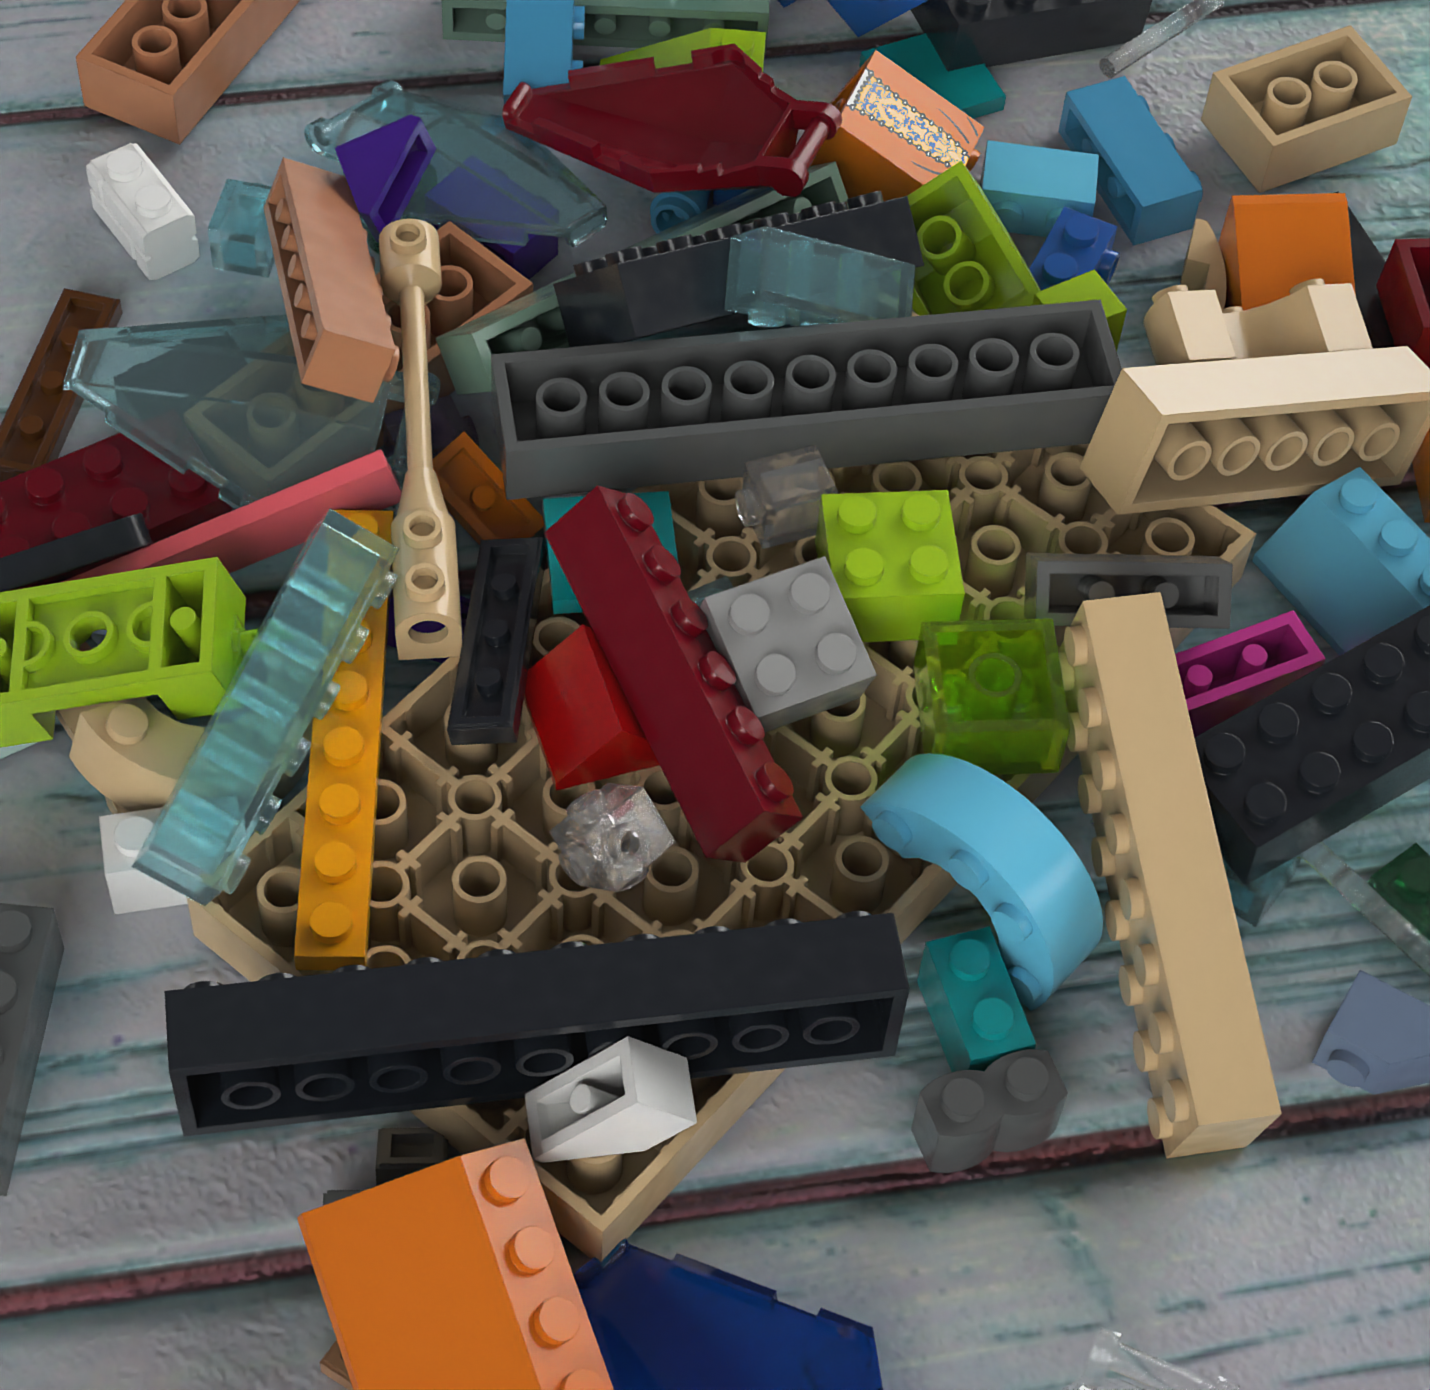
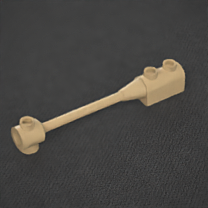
M407 218L389 223L382 229L379 235L380 281L383 293L400 306L408 469L404 477L397 516L391 524L398 660L460 657L462 624L456 526L454 519L448 513L437 474L433 470L425 305L432 301L442 286L439 235L431 224L423 220ZM423 621H436L445 625L443 629L432 633H421L411 628L413 625Z

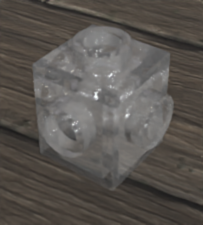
M607 783L600 790L587 792L575 799L566 809L568 816L549 831L561 850L559 862L566 874L574 882L585 887L615 892L625 891L640 883L649 872L647 866L676 843L643 786Z

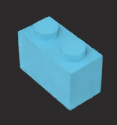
M987 140L980 187L1009 233L1047 237L1064 206L1093 216L1096 201L1099 155Z

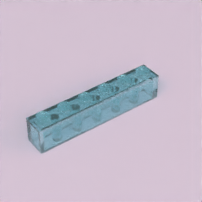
M329 509L312 528L131 867L203 906H206L218 896L222 890L230 895L235 891L251 861V858L242 852L252 832L254 831L262 835L270 825L282 800L274 796L273 792L282 774L284 773L292 777L300 767L311 746V741L302 737L312 717L319 720L324 718L340 690L341 685L332 681L341 661L347 664L352 663L369 634V629L360 625L370 606L377 610L382 606L397 580L398 575L389 571V568L399 548L332 509Z

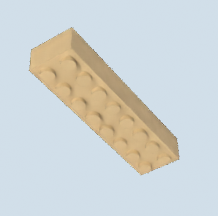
M1161 592L1082 601L1071 625L1065 629L1064 640L1058 652H1054L1052 655V676L1057 691H1065L1070 711L1065 716V736L1069 750L1071 752H1078L1083 774L1078 778L1080 806L1084 814H1092L1097 836L1093 837L1091 843L1094 870L1098 877H1105L1110 896V900L1105 905L1107 931L1112 941L1120 942L1124 965H1121L1119 968L1120 992L1125 1005L1134 1007L1139 1031H1135L1133 1035L1134 1057L1140 1072H1148L1153 1097L1149 1098L1147 1103L1150 1130L1156 1140L1162 1139L1166 1159L1245 1148L1282 1113Z

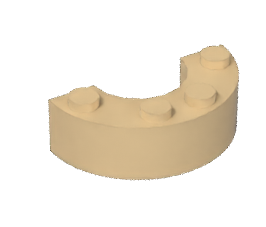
M1320 278L1297 284L1290 289L1289 296L1244 311L1240 306L1221 309L1215 290L1189 291L1186 285H1174L1162 289L1152 296L1153 305L1147 311L1143 321L1156 365L1373 349L1352 284H1325L1324 280Z
M315 635L285 644L286 651L283 653L276 652L257 655L243 697L249 714L232 724L206 728L180 723L157 711L146 697L112 701L80 712L69 758L84 778L101 794L131 812L235 797L238 821L260 814L277 804L295 787L309 763L319 642Z

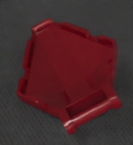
M736 44L691 50L692 63L656 69L654 57L568 70L569 83L531 89L528 83L520 82L505 102L502 110L506 129L653 193L774 188L782 196L791 197L798 196L809 180L808 169L825 140L834 138L842 124V115L830 103L796 100L774 85L773 78L762 72V68ZM798 130H805L796 144Z

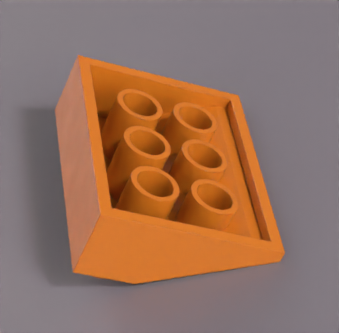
M525 1138L454 1157L304 1212L297 1217L353 1390H614Z

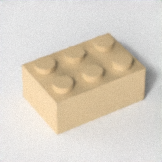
M1349 25L1213 72L1201 122L1256 190L1262 193L1397 144L1412 95L1354 28Z

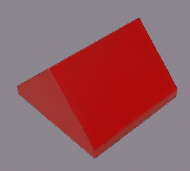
M582 624L528 669L524 701L556 791L659 766L591 627Z

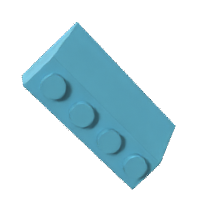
M1361 467L1314 491L1254 554L1252 560L1339 656L1430 605V538Z

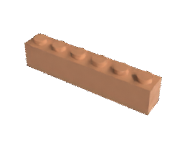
M283 157L263 209L301 384L374 403L382 382H390L396 372L399 361V347L394 345L390 330L391 317L386 315L382 301L383 288L378 285L374 271L375 259L370 256L367 245V230L362 227L359 211L345 176Z

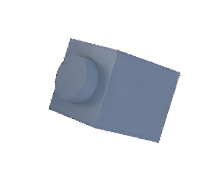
M1359 970L1332 1020L1312 1063L1326 1069L1330 1076L1338 1082L1351 1087H1360L1373 1095L1430 1083V1005Z

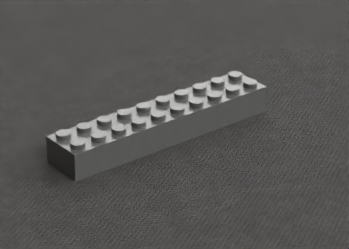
M1100 299L491 354V395L506 499L511 500L590 492L597 485L614 490L1089 444L1122 368Z

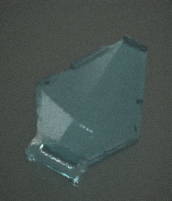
M388 79L372 89L371 96L330 119L320 117L306 125L304 129V136L309 147L315 153L337 161L341 167L334 147L410 114L420 117L436 147V151L400 219H419L429 224L439 225V228L451 221L476 241L525 246L529 240L528 234L565 237L568 245L576 247L600 232L607 223L606 205L547 147L506 129L501 113L404 91L397 82ZM359 213L362 227L366 230H369Z
M286 314L79 330L63 385V390H72L105 412L104 422L182 474H185L190 469L219 488L218 498L235 509L375 452L387 400L391 399L404 403L403 372L400 371L395 372L390 382H382L374 403L301 384ZM428 372L430 406L438 401L441 381L433 373ZM405 406L394 454L386 458L400 483L401 489L405 473L408 471Z

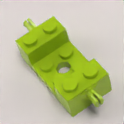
M218 557L0 592V748L53 740L56 710L158 695L177 720L241 711L242 673L250 656L285 652V631L281 624L251 630L245 629L246 597ZM107 630L104 640L97 647L88 651H80L81 644L89 639L92 632Z

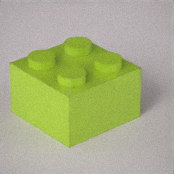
M948 490L821 494L815 537L817 559L826 557L862 642L956 639L965 591Z

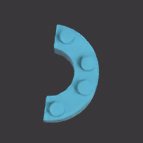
M932 753L919 754L910 757L860 806L872 821L874 833L883 844L897 851L902 858H920L940 866L949 872L958 884L970 890L978 898L991 917L998 935V948L1018 999L1030 1011L1044 1004L1098 945L1103 930V914L1096 888L1081 859L1062 833L1034 804L990 772L952 756Z

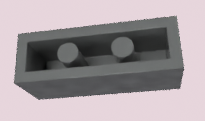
M1026 553L1024 617L1035 626H1070L1082 601L1161 592L1169 628L1230 629L1233 564L1217 556Z

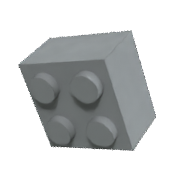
M825 556L705 597L700 605L708 620V628L706 630L717 652L732 666L736 675V682L734 684L746 708L757 716L765 732L857 700L877 676Z

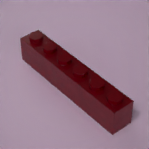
M597 485L547 529L544 534L705 857L746 863L803 818L792 796L794 792L792 781L787 773L774 762L763 740L765 731L760 720L751 710L746 708L734 684L736 682V675L732 666L717 652L706 630L708 628V620L705 614L695 602L690 600L679 578L681 569L677 560L662 546L652 526L654 517L651 510L641 498L633 493L626 494Z

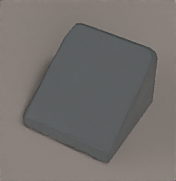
M430 1127L378 1129L375 1168L376 1186L448 1160V1140Z

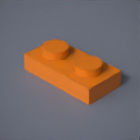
M465 431L433 458V470L437 474L448 512L479 545L481 540L530 538L544 526L542 515L526 498L506 499L503 473Z

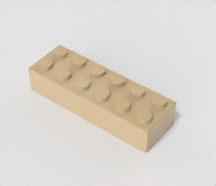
M1408 346L1122 368L1079 468L1117 515L1308 495L1358 467H1361L1379 487L1400 485L1430 428V369Z

